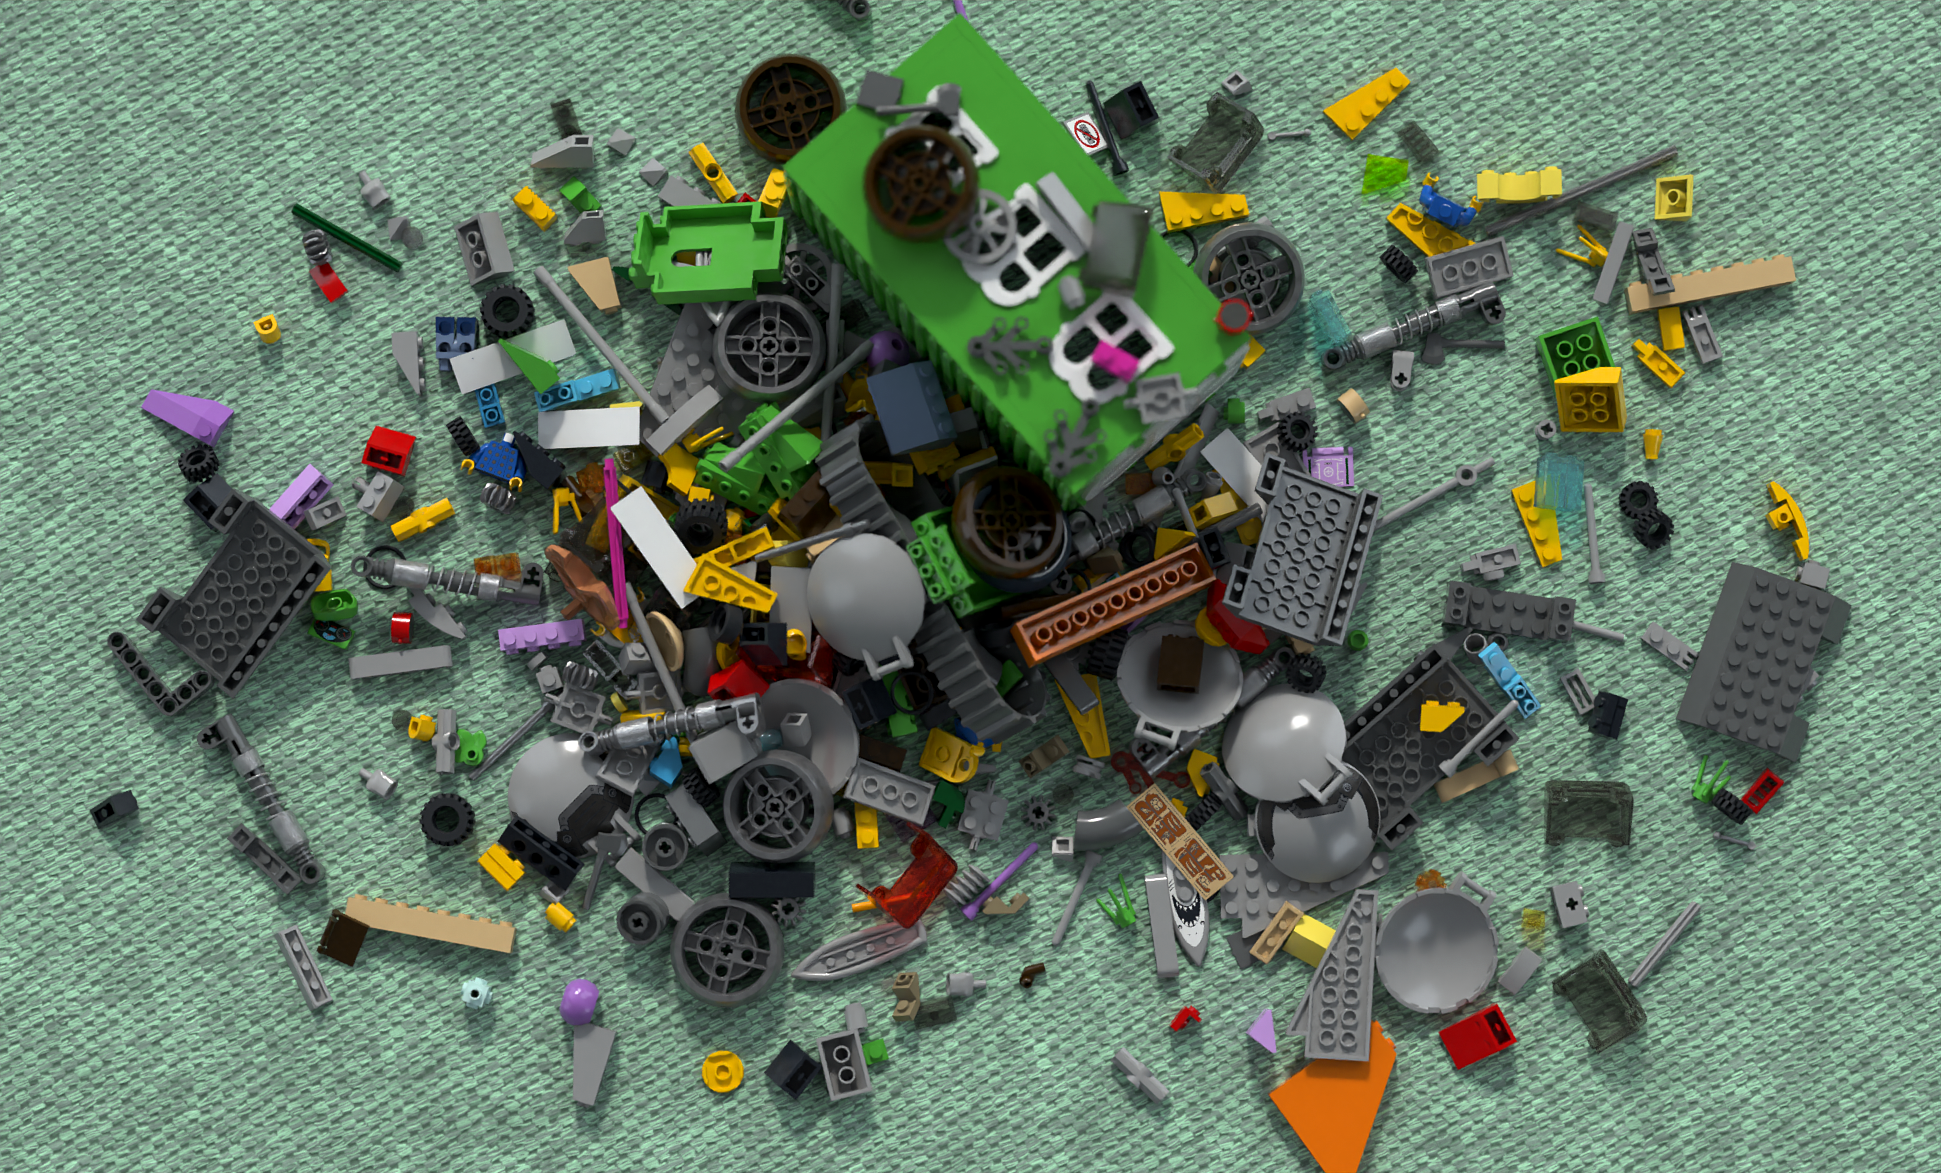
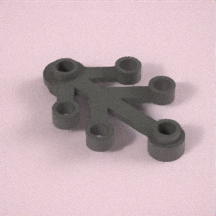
M997 317L993 321L992 327L983 336H974L968 341L967 350L975 358L983 357L994 368L996 374L1003 375L1007 372V365L1003 361H998L989 352L999 351L1016 367L1019 374L1024 375L1028 373L1029 365L1026 361H1021L1012 351L1037 350L1038 353L1047 355L1053 350V342L1049 337L1045 336L1040 337L1037 341L1011 342L1021 331L1028 328L1029 323L1025 317H1018L1015 325L999 342H990L998 331H1003L1007 326L1004 318ZM998 320H1002L1004 322V326L1002 328L996 327V322ZM1025 320L1026 326L1021 328L1018 326V322ZM1041 342H1048V348L1042 349L1040 347ZM981 343L982 349L977 351L974 349V345ZM1020 364L1027 366L1024 372L1019 371L1018 367ZM997 365H1004V371L998 372L996 370Z
M1088 398L1082 403L1083 413L1072 434L1066 421L1067 413L1064 410L1055 412L1054 420L1059 425L1065 443L1062 454L1056 442L1057 433L1051 429L1044 433V439L1049 444L1053 457L1050 461L1049 469L1054 476L1065 477L1070 473L1071 467L1086 462H1095L1097 454L1091 449L1086 450L1084 455L1070 458L1073 450L1094 443L1101 444L1107 439L1106 432L1103 430H1097L1093 435L1079 439L1090 417L1095 416L1099 411V404L1095 399ZM1088 403L1094 404L1095 408L1093 411L1086 409ZM1063 413L1065 415L1064 420H1057V414ZM1050 432L1055 435V438L1051 441L1046 438V435ZM1097 433L1104 434L1102 441L1096 439ZM1089 452L1093 453L1094 459L1087 460L1086 454ZM1058 462L1064 463L1065 467L1063 470L1056 468Z

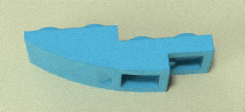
M612 368L575 381L571 380L549 387L542 394L536 391L534 395L539 412H545L605 396L604 394L621 389L617 372Z
M1495 642L1478 654L1485 665L1484 668L1510 702L1512 700L1518 701L1519 705L1516 709L1524 719L1541 707L1523 678L1517 674Z

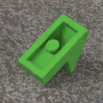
M575 176L559 189L580 214L585 211H596L602 207Z
M883 1038L862 1044L867 1066L889 1059Z

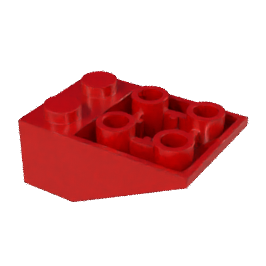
M1493 1003L1438 1032L1457 1070L1517 1042L1497 1003Z

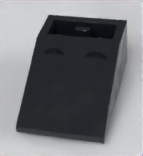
M514 431L513 435L531 476L553 493L552 489H556L568 475L565 471L566 466L555 457L551 460L548 457L550 455L548 451L539 444L536 447L532 445L534 441L523 431L520 434Z

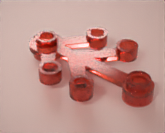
M1142 744L1137 749V751H1141L1144 754H1149L1153 751L1152 749L1149 752L1144 751L1143 746L1145 744ZM1124 751L1116 752L1111 758V766L1115 771L1123 773L1131 793H1140L1142 787L1139 782L1135 781L1130 769L1140 773L1147 788L1154 784L1152 778L1144 771L1140 764L1132 761L1135 758L1131 753ZM1119 758H1123L1125 760V764L1123 766H1119L1117 764V760ZM1162 770L1155 776L1172 781L1176 787L1181 789L1186 788L1190 784V776L1183 771L1175 774ZM1179 776L1185 777L1186 781L1184 784L1178 783ZM1133 784L1139 786L1138 792L1132 791L1131 786Z

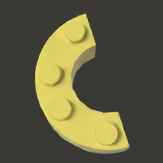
M1549 166L1539 172H1525V175H1516L1513 172L1502 175L1494 173V170H1483L1482 174H1477L1478 200L1489 203L1490 199H1495L1496 204L1543 202L1547 201L1548 196H1553V199L1562 196L1561 169H1557L1556 166Z

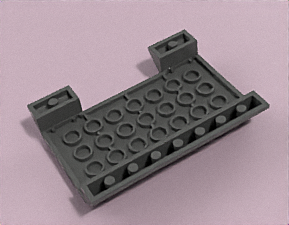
M1266 452L1254 491L1268 504L1250 570L1235 564L1233 565L1222 604L1239 619L1311 645L1342 646L1383 495L1365 488L1358 494L1284 467L1286 459Z
M232 488L208 521L224 535L229 534L226 540L184 596L159 587L136 620L151 633L159 631L218 679L220 682L217 686L234 699L332 567L318 548L260 501Z
M1732 562L1676 719L1694 726L1699 725L1775 753V756L1796 763L1810 724L1794 715L1820 639L1838 645L1852 605L1834 595L1763 569Z
M1435 643L1344 722L1347 742L1342 761L1356 768L1372 786L1380 808V829L1378 835L1391 850L1424 823L1410 805L1445 775L1439 768V765L1444 760H1451L1498 715L1494 708ZM1426 700L1439 701V705L1446 706L1447 702H1459L1460 706L1465 708L1464 713L1442 732L1420 731L1421 704H1426ZM1503 721L1474 749V752L1489 766L1520 738Z

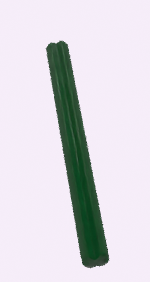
M295 204L291 212L293 215L395 272L401 270L403 265L401 261L299 204Z

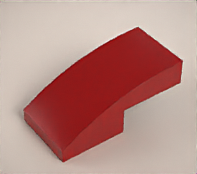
M328 262L323 265H317L309 271L331 303H334L349 292Z

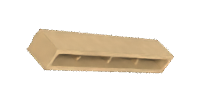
M1784 254L1773 256L1772 260L1764 261V258L1752 260V264L1744 265L1743 262L1731 264V268L1723 269V266L1711 268L1710 272L1703 273V270H1696L1690 272L1689 276H1682V273L1671 275L1675 292L1656 296L1652 294L1647 283L1642 284L1641 281L1633 282L1624 290L1629 314L1792 284L1796 281L1791 256L1785 257Z
M355 894L354 898L348 897L345 914L372 928L512 953L517 928L512 927L513 923L500 921V924L491 923L492 919L479 917V921L472 920L471 915L459 913L458 917L451 916L450 911L441 909L434 913L429 912L430 907L417 905V909L408 908V903L397 901L396 905L388 904L387 899L376 898L375 901L367 900V896Z

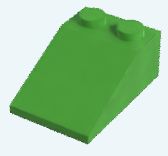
M502 338L498 340L540 394L560 379L557 375L560 371L551 360L546 361L543 357Z

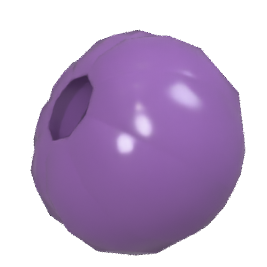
M883 330L869 338V341L874 344L872 352L866 357L870 367H874L885 358L900 366L909 364V346L898 333Z
M576 979L566 986L559 1008L560 1015L565 1022L573 1026L590 1023L599 995L596 985L586 979Z

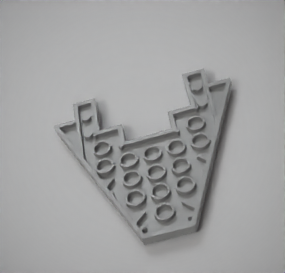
M701 302L685 303L651 388L650 395L671 417L693 396L710 385L724 400L692 434L697 433L702 438L720 427L724 428L723 431L706 440L709 441L729 432H733L734 435L741 433L738 427L761 404L740 397L724 383L716 367L708 360L713 355L712 345L714 338L708 329L714 323L707 316ZM799 362L801 374L805 370V367ZM789 382L778 383V386L785 385ZM800 396L788 402L778 404L781 411L786 409ZM644 406L640 417L639 440L658 457L659 453L646 440L661 425L651 415L649 409ZM682 441L676 442L677 445L689 452Z

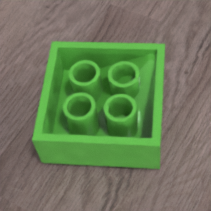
M1598 316L1540 335L1535 339L1555 398V380L1599 367H1615Z

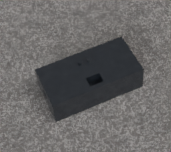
M731 862L728 873L729 898H814L816 887L815 862Z

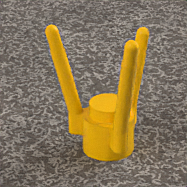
M1577 225V228L1595 245L1593 246L1583 237H1579V240L1591 249L1588 255L1591 259L1558 248L1555 249L1557 253L1587 263L1593 268L1596 264L1602 267L1608 255L1606 248L1600 245L1581 225Z
M720 427L702 438L697 433L692 434L696 430L693 428L681 441L691 454L694 451L697 452L715 442L733 436L734 433L729 432L706 441L723 431L724 428Z
M569 488L552 489L554 501L553 534L555 535L558 533L559 507L569 505L568 501H571L578 522L582 524L583 520L576 504L574 493H569Z

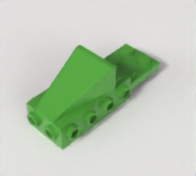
M776 401L769 405L765 402L759 405L755 412L749 414L738 429L747 441L782 411ZM789 419L756 446L752 452L781 499L788 496L791 500L817 472L816 465L812 460L822 451L820 444L823 441Z
M715 442L712 448L708 447L703 456L704 460L700 459L695 470L698 473L694 483L770 519L771 515L767 511L780 496L754 453L750 451L728 472H724L718 463L737 448H729L719 442ZM788 496L784 498L787 503L790 501Z

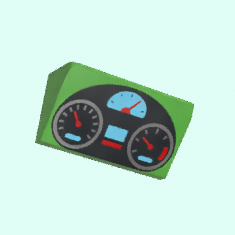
M314 619L307 634L348 651L356 631L333 621Z

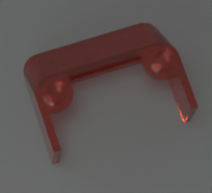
M817 635L816 641L812 642L811 653H806V659L794 660L788 655L787 666H756L740 646L739 640L735 654L740 659L743 658L761 677L774 680L797 678L818 682L828 688L831 687L833 681V647L821 635Z
M909 821L906 825L917 835L910 846V852L915 859L889 890L885 886L880 885L871 892L860 884L855 886L873 905L906 929L916 924L958 870L957 862L929 833Z

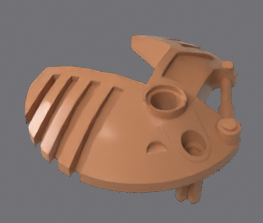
M549 545L545 549V557L553 563L565 585L566 591L574 599L560 611L563 617L570 620L583 609L609 630L617 628L620 622L613 596L603 581L597 580L591 570L572 552L556 545Z

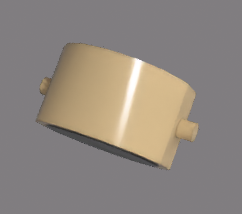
M1352 388L1337 399L1341 409L1355 424L1370 413L1363 399Z

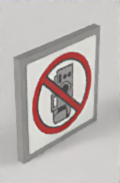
M1089 112L1061 123L1089 156L1108 148L1103 134Z

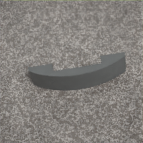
M1653 227L1633 231L1632 235L1639 264L1652 294L1656 296L1675 292L1671 276L1667 274L1660 256L1658 241Z
M241 823L227 838L238 850L264 871L287 895L302 881L301 877L276 852L244 824Z

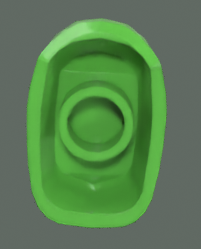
M348 589L325 592L311 600L312 614L315 619L320 621L353 618L358 612L357 599Z

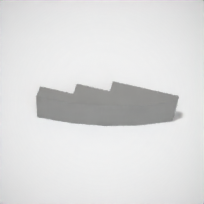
M710 385L706 386L668 418L646 441L663 456L693 428L696 429L724 398Z

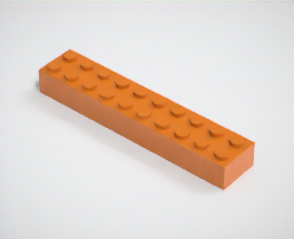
M1194 543L1019 621L1011 628L1010 632L1030 668L1208 588L1216 580V577L1198 543Z

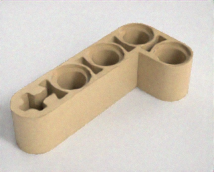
M1510 749L1505 751L1489 766L1482 761L1454 774L1451 778L1447 777L1436 782L1434 787L1441 802L1444 803L1499 777L1518 770L1519 767Z

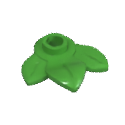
M458 729L456 733L460 738V746L455 750V762H465L469 766L479 765L483 761V749L487 743L485 734L482 730L472 735L467 730ZM472 752L476 753L474 758H470Z

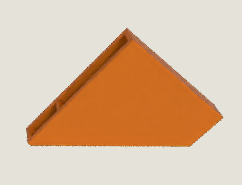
M1371 1019L1369 1061L1315 1058L1268 1093L1269 1097L1325 1173L1357 1172L1397 1054L1394 1049L1397 1047L1390 1038L1385 1039L1381 1033L1384 1029L1377 1020L1373 1022Z

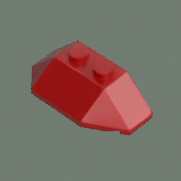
M1219 579L1215 580L1207 591L1206 616L1209 622L1219 631L1223 640L1231 648L1260 655L1270 645L1262 627L1235 617L1222 604L1227 585Z

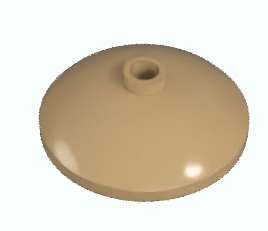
M656 611L648 613L645 619L668 670L674 672L680 669L684 659V644L681 631L663 614Z

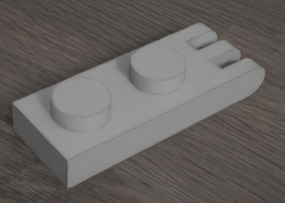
M1701 304L1697 306L1699 315L1695 308L1690 309L1691 318L1687 311H1683L1682 315L1702 364L1721 358L1723 355L1705 309Z
M1654 621L1640 638L1686 672L1689 667L1683 663L1684 660L1692 665L1694 660L1688 657V655L1691 654L1695 658L1699 655Z

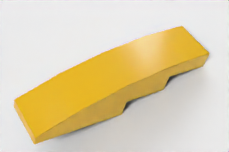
M764 527L714 549L705 555L730 567L775 545L767 527ZM701 556L693 559L696 564H698Z

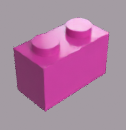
M1101 340L1090 361L1129 384L1140 365L1139 360L1104 340Z

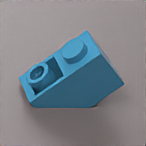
M672 737L670 741L666 740L660 749L662 751L659 758L655 757L649 765L651 769L650 776L669 788L673 787L683 772L677 739L675 737Z

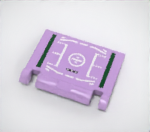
M1343 447L1312 448V457H1307V449L1302 451L1303 463L1312 477L1339 487L1354 486L1353 447H1348V456H1344Z

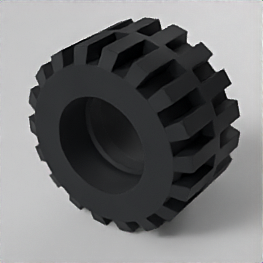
M502 284L499 288L493 287V291L487 292L485 294L486 298L481 301L482 307H480V312L484 325L492 334L499 338L504 337L508 339L526 333V330L532 326V320L534 321L535 308L529 296L521 288L511 284L509 286ZM511 300L516 302L519 306L517 318L510 323L500 322L496 317L497 307L504 301Z
M696 498L693 499L692 503L687 501L685 506L682 505L676 514L674 533L686 550L691 552L690 555L695 556V553H697L699 556H702V554L717 549L725 543L728 528L727 514L725 511H722L723 507L721 505L716 506V502L713 500L708 502L706 498H702V501H699ZM704 523L711 529L701 532L693 529L691 525Z
M1117 628L1096 638L1087 666L1088 674L1110 681L1116 677L1129 636L1127 630Z
M441 793L431 797L430 801L424 804V809L420 812L421 819L419 821L422 825L421 830L426 835L425 837L431 840L432 843L441 846L458 845L462 841L467 840L469 834L474 830L472 828L476 821L474 820L475 813L472 811L471 804L465 798L451 793ZM451 807L459 815V824L452 832H443L436 825L437 813L442 808Z

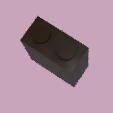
M1176 634L1162 635L1157 690L1199 694L1204 654L1203 639L1196 636L1183 638Z

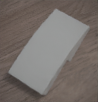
M1525 946L1512 960V965L1498 979V983L1515 995L1534 973L1542 958Z

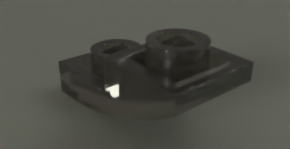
M570 98L550 104L562 140L572 135H582Z

